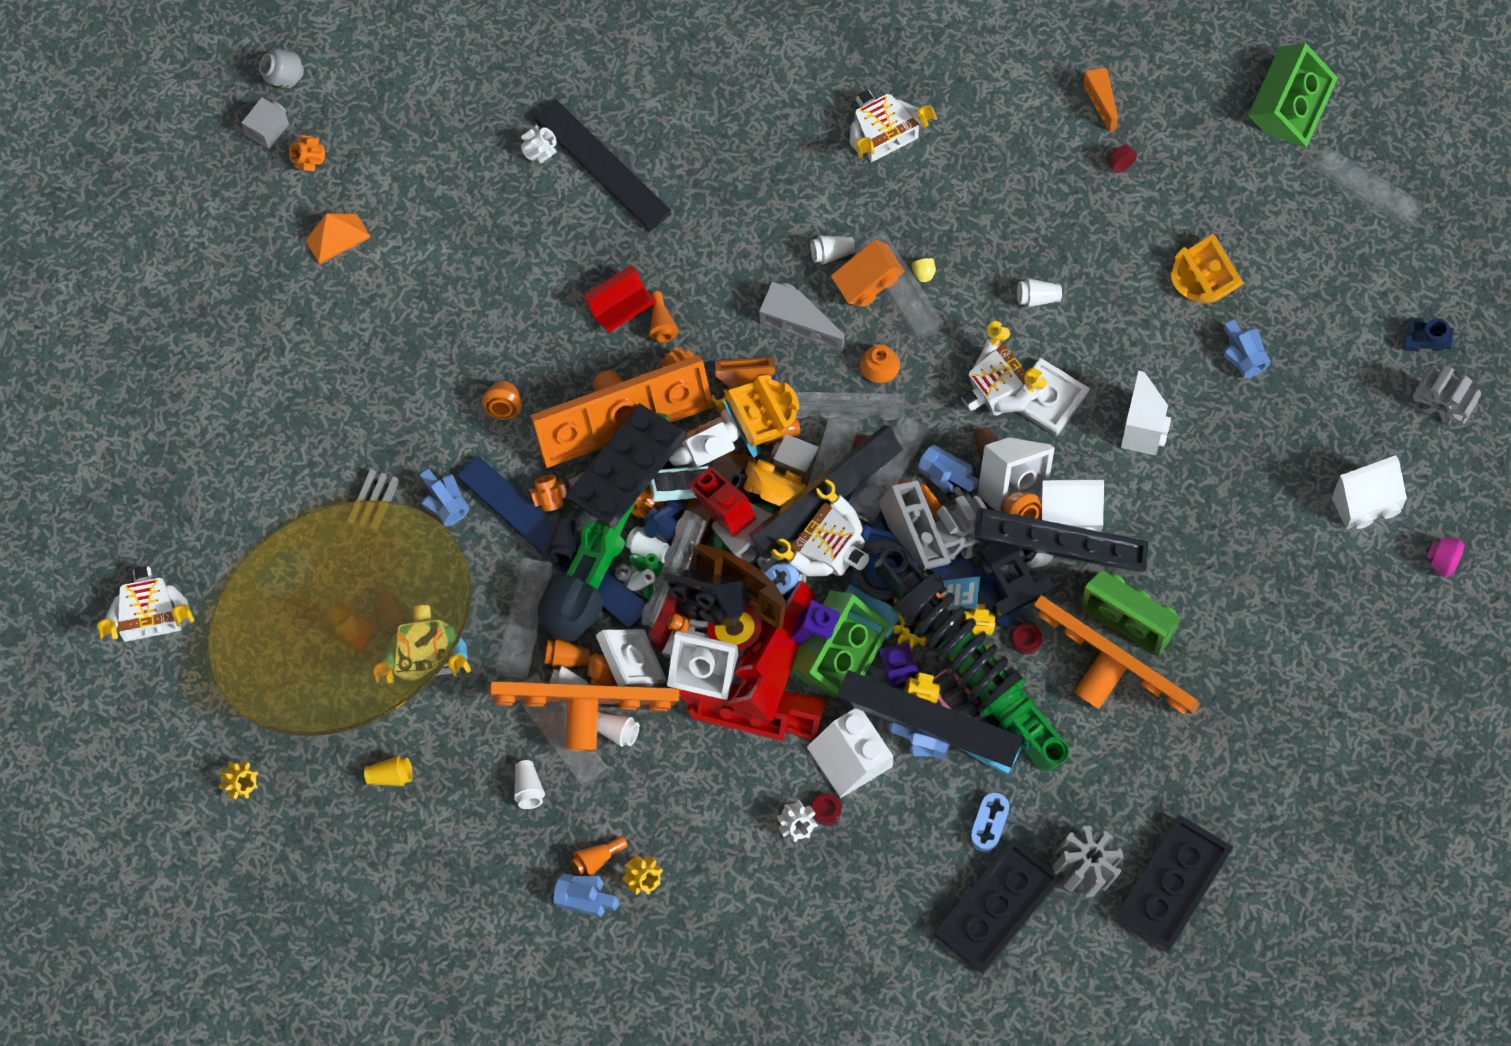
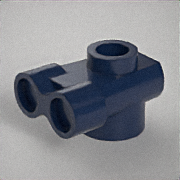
M1410 318L1405 350L1419 352V349H1432L1434 351L1451 350L1454 328H1450L1445 320L1439 318L1432 319L1428 323H1425L1424 319Z
M683 499L668 500L660 510H657L655 507L652 508L643 520L646 523L643 529L645 535L649 538L657 536L666 543L680 526V523L676 521V514L680 513L685 507Z

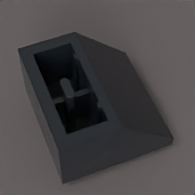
M695 569L668 572L664 576L670 593L680 608V612L691 620L700 619L708 621L715 626L724 625L734 628L751 601L743 582L740 580Z

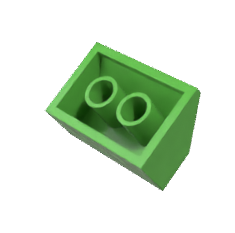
M1306 43L1280 46L1248 116L1263 132L1296 145L1307 147L1338 77Z
M1104 570L1100 571L1086 585L1081 604L1082 610L1158 657L1178 629L1181 618L1177 616L1174 609L1167 605L1161 606L1152 601L1145 591L1141 589L1134 590L1126 585L1125 581L1115 573L1108 574Z
M830 590L823 605L839 613L833 635L829 640L817 635L814 637L809 636L800 644L791 672L806 684L837 698L847 670L863 676L866 675L891 625L854 594ZM851 611L883 627L881 632L878 633L848 617L849 612Z

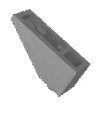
M771 283L759 311L760 324L843 351L845 334L808 298L790 284Z
M918 480L891 486L878 501L891 532L922 570L950 564L951 560Z

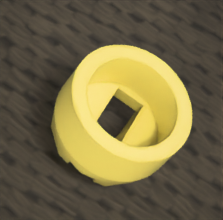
M921 259L911 264L912 272L917 280L927 282L933 278L936 271L934 259Z

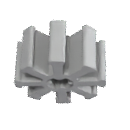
M1435 365L1430 366L1415 389L1414 401L1424 403L1422 411L1428 415L1435 411L1438 412L1441 417L1440 421L1444 424L1449 425L1453 419L1457 422V425H1464L1478 403L1481 391L1469 388L1473 381L1466 375L1459 380L1456 379L1453 374L1454 369L1444 366L1443 370L1440 371Z
M964 496L955 498L956 510L953 512L947 510L945 506H942L937 511L941 521L935 522L949 558L952 560L956 558L955 556L959 552L964 559L972 558L974 556L972 553L973 545L978 544L985 549L990 544L989 542L974 540L977 510L980 508L987 509L978 496H974L970 503L967 502Z
M1083 826L1075 837L1072 832L1066 837L1055 851L1057 855L1060 854L1061 856L1053 865L1055 874L1072 872L1071 877L1063 885L1068 891L1073 892L1083 880L1085 897H1094L1101 887L1103 890H1107L1121 873V869H1116L1115 867L1123 859V852L1120 848L1117 851L1104 850L1113 838L1107 831H1104L1094 843L1091 826Z

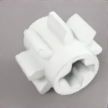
M535 125L521 136L524 140L521 145L522 152L532 161L538 159L540 163H543L557 152L553 148L556 145V137L547 128L539 129Z
M800 800L796 804H785L782 814L776 817L781 824L779 830L785 837L790 834L794 842L805 837L809 838L812 829L818 825L814 818H812L815 812L811 806L804 808Z

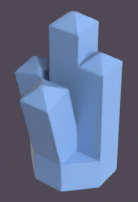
M1235 319L1226 321L1224 330L1229 336L1228 341L1231 345L1225 348L1224 357L1238 368L1243 378H1251L1263 372L1270 366L1271 361L1264 350L1259 330L1257 328H1250L1248 331H1242Z
M936 445L930 446L922 456L918 465L919 473L929 478L944 493L953 492L956 484L968 491L978 488L979 479L970 475L972 474V465Z
M430 469L423 470L420 473V478L433 496L428 495L423 498V508L438 517L445 527L454 525L463 519L470 509L461 496L453 474L444 476L442 483L436 479Z
M893 722L889 724L891 733L910 739L911 744H913L909 749L912 756H933L945 760L950 744Z
M564 873L558 879L554 889V904L556 906L597 917H602L605 913L604 908L615 911L619 906V900L616 896L598 892L601 891L604 884L599 876H573Z

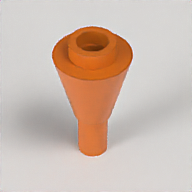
M656 291L652 293L657 302L653 304L650 338L660 343H667L678 335L679 329L664 305L662 293Z
M620 836L606 845L601 844L573 851L574 859L571 860V865L578 876H592L612 855L628 847L627 842L623 836Z

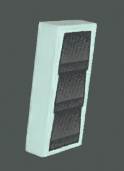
M708 466L660 470L649 483L653 502L697 498L689 489L688 484L704 472Z

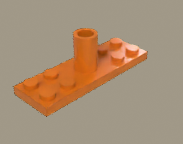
M698 354L624 382L615 371L607 370L601 372L593 381V390L595 392L530 416L543 462L546 468L604 448L639 403L655 413L667 414L671 423L714 408L704 363Z
M1042 595L1034 606L1040 610L1037 616L1055 629L1059 624L1066 628L1063 633L1081 646L1085 641L1100 651V654L1074 690L1075 694L1097 709H1100L1126 669L1143 681L1140 685L1153 695L1159 697L1163 693L1169 697L1166 702L1183 715L1187 710L1194 714L1200 706L1197 699Z
M491 682L488 686L487 700H494L495 706H513L515 701H525L526 707H544L546 702L567 703L565 750L593 752L597 751L598 704L618 705V710L636 711L640 706H649V711L667 712L668 709H671L672 706L679 702V689Z

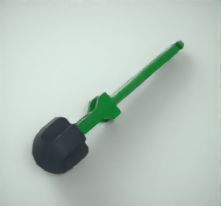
M656 413L670 422L667 414ZM636 501L614 529L606 526L599 520H597L596 524L586 522L581 534V545L567 574L559 573L551 578L540 599L537 612L540 624L547 635L561 641H576L584 637L596 622L605 603L604 596L598 591V588L612 559L622 552L626 544L620 533Z

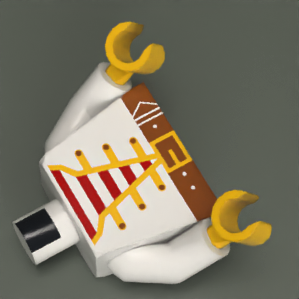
M866 90L856 97V101L861 108L854 112V121L850 125V145L857 151L859 159L863 158V153H867L869 160L873 162L917 139L919 134L918 123H921V126L926 128L928 126L927 120H937V116L930 105L918 108L902 100H896L890 94L875 99L871 91Z
M992 321L988 325L987 334L991 339L987 340L977 362L968 374L974 389L961 398L970 412L985 403L991 413L998 416L1002 413L1024 410L1031 400L1039 397L1036 388H1045L1047 381L1045 378L1040 377L1042 371L1036 368H1030L1026 372L1006 345H1000V341H1005L1009 338L1010 331L1008 328L1001 327L1002 324L997 321Z
M712 395L713 404L717 412L721 413V416L719 415L685 432L687 437L669 458L673 465L699 467L735 449L733 442L741 434L723 403L727 400L725 396L720 400H716L714 395Z
M829 480L824 482L830 486L831 493L824 495L818 488L816 493L821 499H828L831 502L830 505L827 503L823 504L792 547L785 539L777 540V544L785 548L784 554H780L774 549L771 551L773 558L777 560L786 558L789 565L809 577L828 576L831 573L841 576L850 565L858 570H862L869 561V555L861 551L865 546V541L861 536L863 528L858 515L841 495L837 496L835 494V485Z
M143 566L133 570L134 583L125 584L120 587V594L114 598L105 619L98 622L97 629L100 640H103V636L106 634H112V639H117L118 629L125 642L181 631L180 622L184 619H190V622H193L194 618L189 608L188 600L174 586L166 585L163 578L152 579L151 568Z

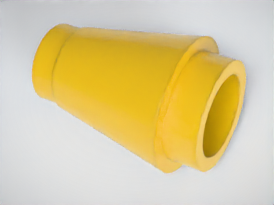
M399 755L371 766H365V781L367 785L404 786L405 783L412 781L411 762L409 758H402Z

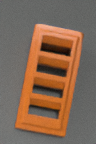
M1106 68L1087 70L1084 72L1083 87L1109 132L1115 131L1118 114L1108 70Z

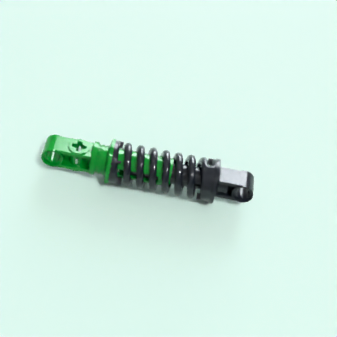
M897 545L887 547L876 559L874 570L877 576L881 578L898 599L892 608L893 612L900 614L904 618V622L909 626L920 622L915 630L916 637L924 638L932 634L926 641V649L929 651L940 650L936 656V661L941 664L950 662L946 670L949 676L961 675L957 682V686L960 689L972 688L968 694V699L972 702L980 700L975 705L978 707L982 717L993 714L999 720V727L1001 729L1006 728L1008 732L1023 737L1020 748L1026 752L1037 768L1050 772L1064 763L1069 756V747L1053 729L1048 719L1034 706V699L1032 697L1028 698L1024 694L1022 688L1027 682L1026 678L1022 677L1012 666L1005 671L1004 668L1008 664V659L1006 656L994 658L993 655L997 652L996 644L991 643L984 646L983 642L987 637L985 631L981 630L974 634L972 631L976 626L974 618H968L962 623L958 622L965 613V607L958 605L950 611L947 609L955 599L953 593L948 592L940 598L937 597V593L942 595L947 590L938 572L926 577L905 549ZM886 558L893 559L897 564V568L890 567L886 563ZM1033 728L1034 730L1029 733V729ZM1046 748L1051 749L1055 753L1056 761L1051 760L1047 756Z

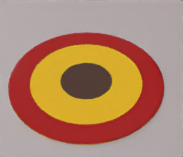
M747 606L734 628L724 625L715 626L709 622L707 628L709 639L735 644L738 651L744 650L753 645L759 638L762 631L761 618L756 615L757 612L753 608Z

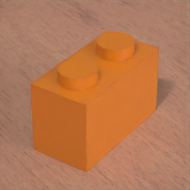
M874 239L833 273L831 277L849 304L862 307L871 304L876 299V295L884 288L893 286L905 270L888 244Z

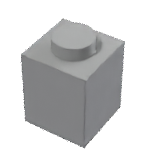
M264 98L258 101L241 122L245 135L267 149L271 148L289 125L285 108L276 101L269 102Z
M785 434L781 443L776 442L771 453V459H773L775 465L774 470L785 474L786 470L801 475L803 477L802 481L807 483L819 459V447Z

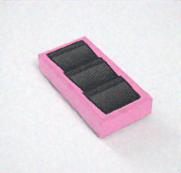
M945 669L933 678L932 683L940 685L937 700L939 705L980 721L987 717L980 715L978 707L975 705L978 701L972 702L968 699L970 690L968 688L960 689L957 686L958 675L949 676L946 671L947 669Z

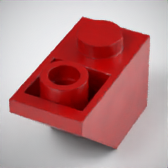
M713 467L707 468L688 484L689 489L715 522L732 537H735L757 519L747 497Z

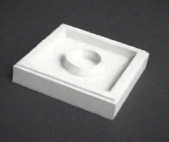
M1039 358L1033 368L1042 371L1040 377L1046 379L1047 385L1043 389L1036 388L1039 397L1031 400L1025 409L1018 413L1057 437L1089 393L1090 388L1044 359Z
M644 629L602 630L596 635L618 686L659 688L667 683Z

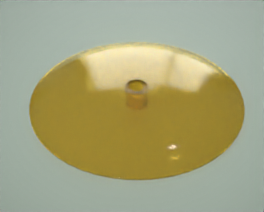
M347 502L314 511L291 522L268 537L252 551L231 576L218 600L211 620L208 652L212 673L221 693L235 710L251 722L265 729L296 736H320L345 732L367 725L388 715L415 697L433 680L451 657L462 636L471 602V578L465 556L455 538L436 519L413 507L395 502Z

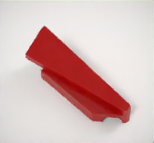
M803 580L796 584L790 598L785 601L782 628L778 630L762 619V631L759 638L746 649L734 671L744 681L729 702L732 708L768 722L774 720L800 643L791 640L798 615L812 600L816 601V595Z
M733 683L727 700L679 689V694L688 704V712L694 719L784 741L787 732L810 741L816 739L827 699L824 697L784 691L774 720L768 722L731 707L729 702L741 684Z

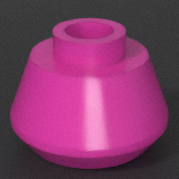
M1441 538L1439 542L1433 541L1426 556L1431 559L1430 566L1442 577L1452 576L1461 559L1465 545L1460 538Z

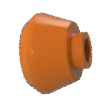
M886 345L872 346L863 353L860 359V370L863 376L874 383L891 381L896 377L900 369L898 355Z
M502 381L494 383L482 397V406L490 416L506 420L520 413L522 401L518 389L513 384Z
M1015 492L1005 499L1003 512L1040 519L1042 502L1035 494Z
M595 652L590 655L587 673L588 676L592 677L590 683L595 686H617L604 654Z

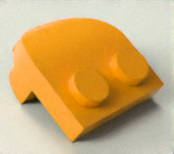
M1211 234L1190 249L1182 248L1175 256L1176 261L1173 266V272H1171V280L1178 292L1191 301L1198 303L1216 302L1244 284L1214 234Z
M769 375L758 376L754 382L730 389L725 394L751 447L782 436L795 421L799 409V401L794 390L787 383L781 384L772 380V376Z
M759 459L757 463L749 461L745 469L748 478L743 488L748 492L760 495L761 499L783 507L807 487L805 482L802 481L803 477L789 470H786L785 474L774 470L775 465Z

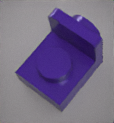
M812 600L799 613L791 640L802 644L809 636L814 637L815 635L829 640L833 635L839 613Z
M909 643L879 649L887 685L904 688L909 677L916 678L918 670L917 666L914 665Z

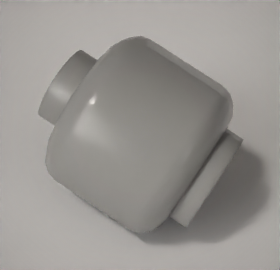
M271 49L262 56L259 63V71L267 84L278 87H293L302 78L304 72L300 57L295 52L282 49Z

